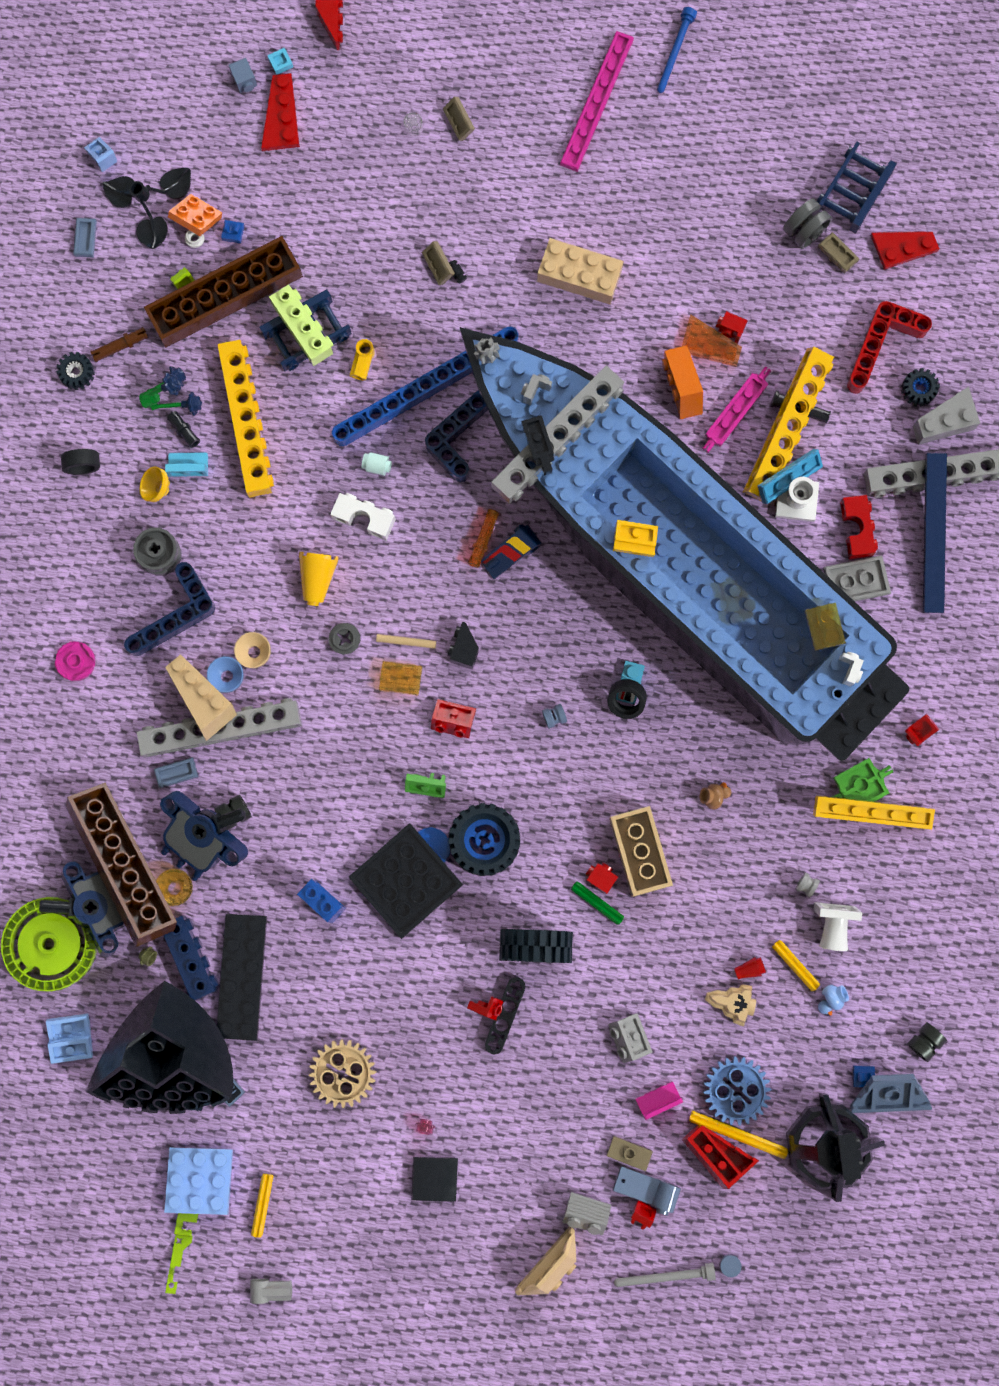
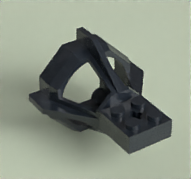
M819 1093L820 1105L806 1106L786 1132L790 1167L818 1190L831 1189L832 1200L841 1202L843 1188L853 1187L858 1179H861V1175L873 1161L872 1150L885 1146V1142L881 1138L870 1139L869 1126L844 1105L840 1103L831 1104L828 1094ZM837 1114L852 1120L859 1127L864 1138L860 1140L859 1136L856 1137V1133L843 1128ZM821 1115L827 1130L815 1146L799 1144V1139L805 1126L811 1120ZM801 1160L817 1161L819 1166L832 1175L830 1182H824L812 1176L806 1170Z

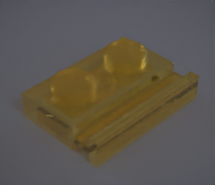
M836 603L805 610L815 651L846 643Z
M383 661L379 691L419 696L423 667Z

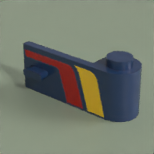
M521 524L516 527L513 535L480 560L494 580L525 555L532 554L542 546V542L529 525L524 526Z

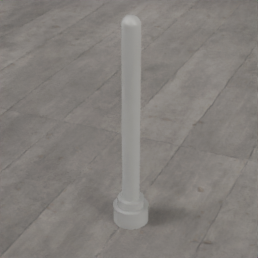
M705 1263V1266H701L700 1269L617 1278L614 1280V1285L616 1287L700 1277L707 1279V1281L716 1280L714 1263Z

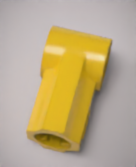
M361 339L356 344V353L349 375L354 379L366 381L371 361L375 355V350L370 340ZM363 347L370 348L368 353H361Z

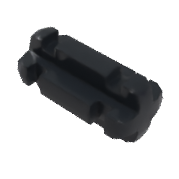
M457 260L450 261L449 264L455 273L453 275L454 279H457L456 282L458 284L463 283L467 279V276L463 275L465 274L459 264H456L458 263Z

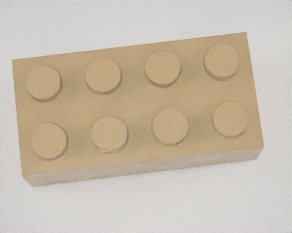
M549 238L537 273V282L611 305L624 261Z
M650 806L610 817V824L631 897L673 886Z

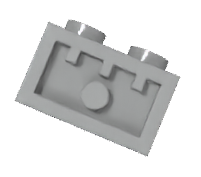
M638 1013L608 1024L610 1036L615 1041L617 1054L623 1063L634 1061L652 1053Z

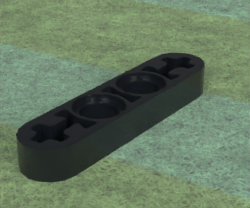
M519 977L509 980L501 999L503 1003L506 1000H512L515 1003L514 1010L507 1012L502 1004V1011L497 1019L493 1021L487 1036L485 1048L490 1054L495 1055L502 1051L526 986L523 979ZM516 980L520 981V986H522V989L517 990L515 996H519L518 1000L506 996L507 992L512 993L513 987L510 985L515 983ZM503 1019L507 1022L508 1027L505 1031L497 1030L496 1022ZM492 1031L499 1035H505L503 1040L499 1037L498 1044L500 1048H495L494 1051L490 1050L491 1046L488 1045L489 1041L493 1042L495 1039V1035H491Z

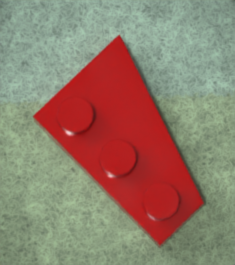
M877 232L870 235L884 270L933 254L940 249L933 232Z

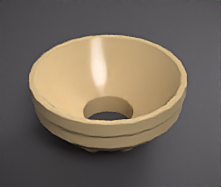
M249 632L237 640L234 654L242 666L251 669L259 668L269 660L271 646L267 638L262 634ZM252 647L260 649V654L256 658H251L248 654L249 649Z

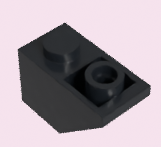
M462 622L461 627H456L454 638L457 639L455 645H450L447 656L450 657V663L473 670L479 653V647L467 624Z

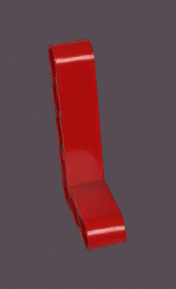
M884 301L880 303L873 315L848 379V390L851 393L858 394L865 388L889 328L915 338H923L932 327L931 319L926 315L892 302ZM880 311H886L888 316L881 314ZM899 317L904 318L906 323L901 322ZM917 324L923 325L925 329H919ZM874 328H879L882 333L875 332ZM867 345H872L875 350H869ZM860 362H865L868 368H863ZM853 380H859L862 385H856Z

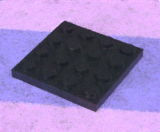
M411 823L404 827L349 876L350 880L401 939L464 885Z

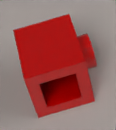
M597 863L595 867L591 865L585 874L588 877L586 882L604 894L609 892L618 876L613 874V869L605 863H602V865Z

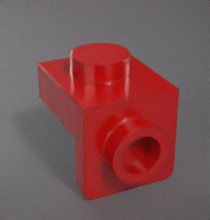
M926 713L905 730L907 733L905 736L911 744L915 743L916 746H919L936 733L939 728Z

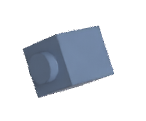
M246 58L229 64L230 72L240 93L249 92L257 86L255 76Z

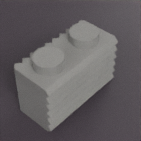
M571 1192L567 1201L563 1223H567L572 1228L587 1230L593 1235H603L608 1224L611 1204Z

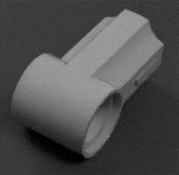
M250 1280V1303L252 1304L292 1300V1280Z

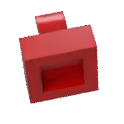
M638 1200L631 1216V1224L638 1221L642 1224V1230L646 1226L650 1228L654 1222L656 1209Z

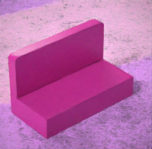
M673 1081L635 1099L645 1120L683 1103Z

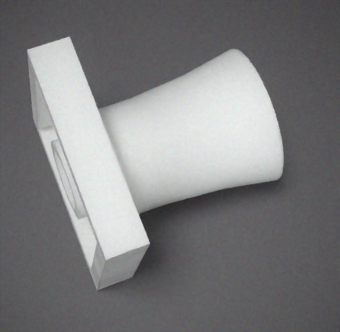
M807 477L794 479L789 486V490L777 497L775 517L815 522L819 482H814Z
M814 902V911L820 917H825L819 947L834 951H848V920L862 921V912L855 906Z

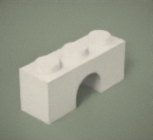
M339 493L330 514L332 519L351 526L355 517L365 515L370 519L367 528L368 534L387 541L396 520L393 512L387 508H376L373 503L366 500L364 502L356 500L357 497L352 494L346 493L344 495Z

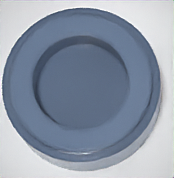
M728 1254L721 1259L720 1269L725 1276L736 1277L741 1272V1262L735 1255Z

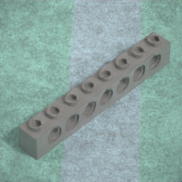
M607 365L546 426L554 458L556 456L559 458L567 450L565 446L570 441L574 443L580 437V431L584 427L589 428L595 421L594 417L598 413H604L609 407L608 403L613 398L616 400L623 393L624 381ZM604 389L607 395L600 396L597 390ZM589 403L593 406V409L585 410L582 405ZM570 418H576L579 421V423L577 425H571L568 422V420ZM561 432L565 437L558 440L554 437V434ZM528 445L491 482V487L509 504L513 500L516 502L524 494L522 490L527 485L531 487L537 481V475L543 471L541 465L533 469L525 466V463L528 461L534 462ZM519 476L522 481L515 484L511 481V478Z
M999 449L947 457V471L950 475L947 477V485L951 484L952 487H957L971 481V484L983 482V479L999 480ZM925 460L867 468L864 472L867 495H874V498L886 496V493L900 495L904 494L907 490H913V492L924 491L925 478L922 476V473L925 472ZM981 464H985L988 467V471H984L981 468ZM961 467H966L969 474L963 473ZM902 476H909L911 482L904 481ZM883 478H888L891 481V485H886L883 482Z
M292 698L281 700L279 704L273 705V702L261 704L259 708L253 709V706L243 707L241 711L236 712L237 715L224 726L221 732L215 733L207 741L203 734L196 736L195 731L198 726L194 718L183 719L182 723L174 724V722L163 723L162 727L154 728V726L143 727L142 731L137 732L140 755L146 758L301 727L302 721L299 705L296 700L293 701ZM277 711H283V718L275 720L274 714ZM259 714L264 715V721L261 724H255V717ZM239 718L244 719V725L241 728H236L235 721ZM184 730V737L181 740H177L176 733ZM164 734V741L161 744H157L156 737Z

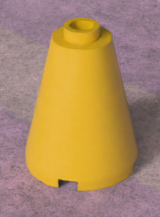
M299 551L303 600L307 601V605L319 606V603L324 602L339 557L334 556V560H331V555L307 553L306 556H303L304 552Z

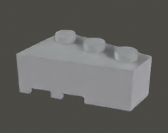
M969 386L916 421L913 425V430L918 445L969 432L977 428L980 420Z

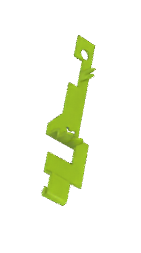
M178 1213L165 1293L176 1294L178 1282H173L175 1266L181 1267L183 1251L192 1243V1230L182 1229L183 1221L197 1223L198 1214ZM177 1238H178V1239H182V1240H181V1243H182V1244L177 1243V1241H178ZM170 1283L174 1284L173 1288L169 1287Z

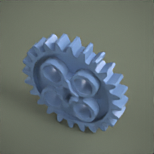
M733 1056L732 1062L726 1057L724 1065L718 1061V1069L711 1067L714 1072L713 1075L706 1074L710 1082L703 1083L708 1086V1089L704 1090L703 1093L709 1095L704 1101L712 1103L708 1109H716L714 1112L715 1117L722 1114V1122L729 1118L730 1125L736 1120L737 1124L741 1126L743 1119L746 1124H749L750 1117L756 1121L757 1117L755 1114L763 1115L760 1108H768L764 1101L771 1099V1097L766 1095V1092L771 1091V1088L765 1087V1084L769 1083L770 1080L763 1079L766 1072H758L760 1065L752 1067L753 1060L748 1061L746 1064L745 1057H742L740 1062H738L736 1056ZM734 1070L741 1072V1078L738 1081L731 1079V1073ZM726 1077L736 1087L741 1086L740 1091L751 1100V1104H748L738 1094L733 1095L735 1091L723 1081V1078ZM754 1084L757 1092L749 1096L747 1094V1087ZM720 1086L727 1087L728 1091L724 1097H719L717 1094ZM737 1100L743 1102V1108L740 1111H734L733 1103Z

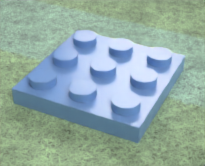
M169 1148L164 1213L229 1215L233 1150Z

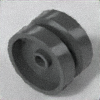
M814 198L809 199L800 206L783 226V230L789 237L796 236L794 242L801 249L808 247L827 229L833 219L826 211L819 212L821 206Z
M159 527L142 531L137 536L133 545V554L136 561L148 573L155 576H164L173 572L182 558V550L177 540L167 530Z

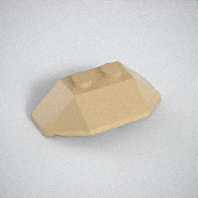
M569 1226L515 1288L517 1295L549 1294L551 1290L555 1292L562 1284V1277L565 1274L570 1275L576 1268L574 1264L576 1262L574 1228Z

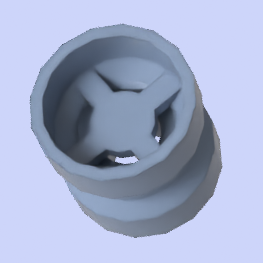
M561 704L555 705L553 709L547 708L542 710L548 729L555 727V724L567 722Z

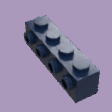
M182 915L175 918L177 924L174 931L165 934L164 938L189 996L197 1001L218 991L216 986L219 984L216 976L210 974L208 969L211 966L207 956H203L200 948H202L199 937H195L192 932L194 925L191 919Z

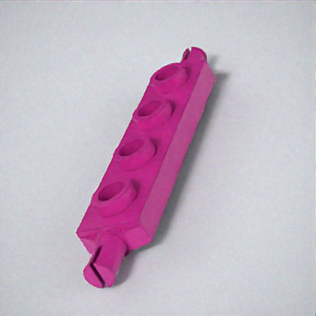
M764 367L759 375L754 373L750 375L706 432L705 436L708 441L702 447L703 451L706 450V453H709L714 445L721 447L767 388L768 383L765 379L771 373L768 367Z

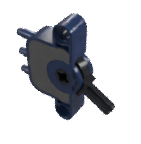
M174 791L161 799V810L172 819L163 834L165 844L162 847L161 854L166 855L172 850L180 858L176 867L182 868L185 863L195 870L191 877L193 881H197L203 872L211 869L220 860L226 865L233 867L248 856V849L245 844L226 830L227 826L245 820L246 813L241 808L224 815L209 809L200 811V807L180 791Z
M69 862L64 866L61 874L62 880L71 896L69 902L41 900L39 912L68 914L67 918L73 919L81 927L89 928L88 932L100 955L104 957L112 956L118 948V940L114 932L125 927V924L98 871L86 877L78 863ZM74 869L77 872V876L69 877L66 871ZM88 905L93 909L92 913H88L86 909ZM106 941L111 942L113 949L105 950L102 944Z

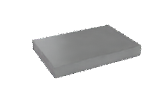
M882 555L823 568L824 573L855 602L891 594Z

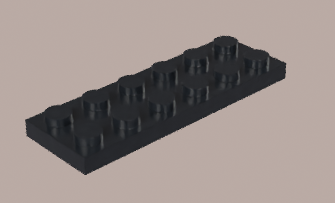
M226 914L217 1027L224 1039L258 1041L267 916Z

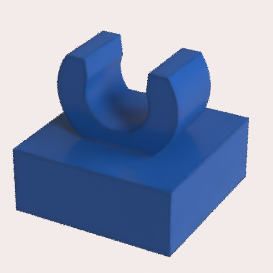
M225 220L221 235L222 241L241 244L245 227L244 223Z
M853 1065V1087H864L870 1077L875 1075V1066Z

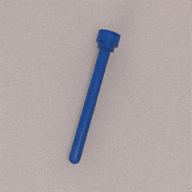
M684 7L682 10V24L657 88L659 93L665 91L688 26L695 21L697 11L694 8Z

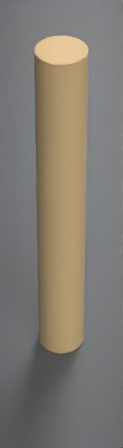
M377 634L376 642L436 649L437 642L434 640Z

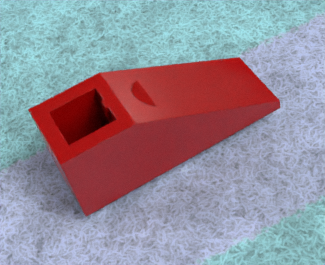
M315 0L317 15L335 48L340 50V43H343V31H340V25H343V13H340V8H343V0Z

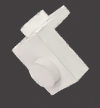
M852 652L841 654L839 660L850 664L842 684L851 687L855 682L858 683L862 677L863 671H860L864 660L859 659V655Z

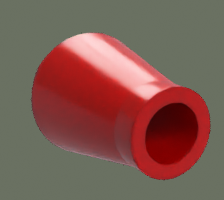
M754 957L734 968L738 980L761 977L762 974L766 973L761 957Z

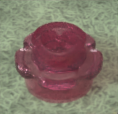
M420 1119V1123L415 1124L417 1126L416 1132L425 1135H432L433 1129L436 1127L432 1125L433 1121L427 1119Z

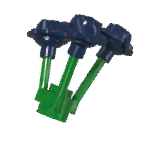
M170 366V373H165L162 383L139 395L142 406L144 408L151 407L152 411L159 408L182 407L188 408L192 415L195 416L198 410L202 409L201 398L196 396L194 392H190L187 400H183L180 403L158 404L160 401L158 393L168 391L170 395L174 394L177 396L181 386H184L183 381L186 380V376L179 367Z

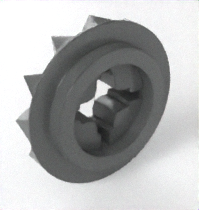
M340 623L333 627L329 633L331 648L336 653L342 655L352 654L358 648L361 641L358 629L349 623ZM349 633L348 639L350 640L351 644L344 642L341 645L342 640L340 639L338 634L340 636H346V634L348 635Z

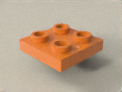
M189 194L169 211L168 218L201 236L222 218V212L198 197Z

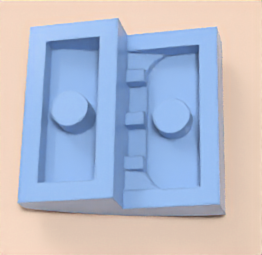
M88 1013L47 1019L46 1026L49 1037L47 1045L51 1064L93 1057Z

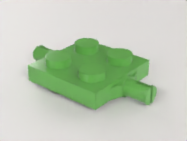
M870 758L833 777L838 786L839 793L832 797L875 802L889 794L884 783V777L893 773V769L885 773V771L891 769V766L888 765L879 771L874 767Z

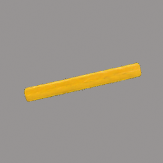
M692 1111L689 1116V1121L694 1124L703 1125L709 1130L782 1159L787 1157L788 1148L695 1111Z

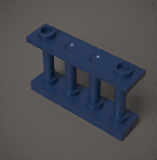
M856 142L853 148L849 146L844 155L846 160L826 193H821L817 199L821 206L820 211L825 206L849 219V222L852 223L849 230L855 234L897 163L890 160L887 166H881L857 153L860 145L859 142ZM853 159L878 173L880 178L877 182L875 180L872 182L850 170L847 166ZM844 175L868 188V191L871 193L868 197H862L838 184V181ZM834 190L859 204L861 208L859 213H853L829 200L828 198Z
M326 289L306 300L302 305L306 304L312 312L311 318L313 321H315L313 314L318 310H323L335 330L328 337L333 344L344 342L352 334L350 326L346 325L342 328L330 308V304L333 301L329 291ZM280 316L259 327L265 340L268 338L273 339L285 359L280 362L284 372L296 369L299 363L308 359L302 349L292 356L279 336L280 331L288 329Z

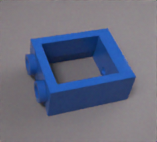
M310 879L297 894L328 923H333L346 909L321 884L313 879Z

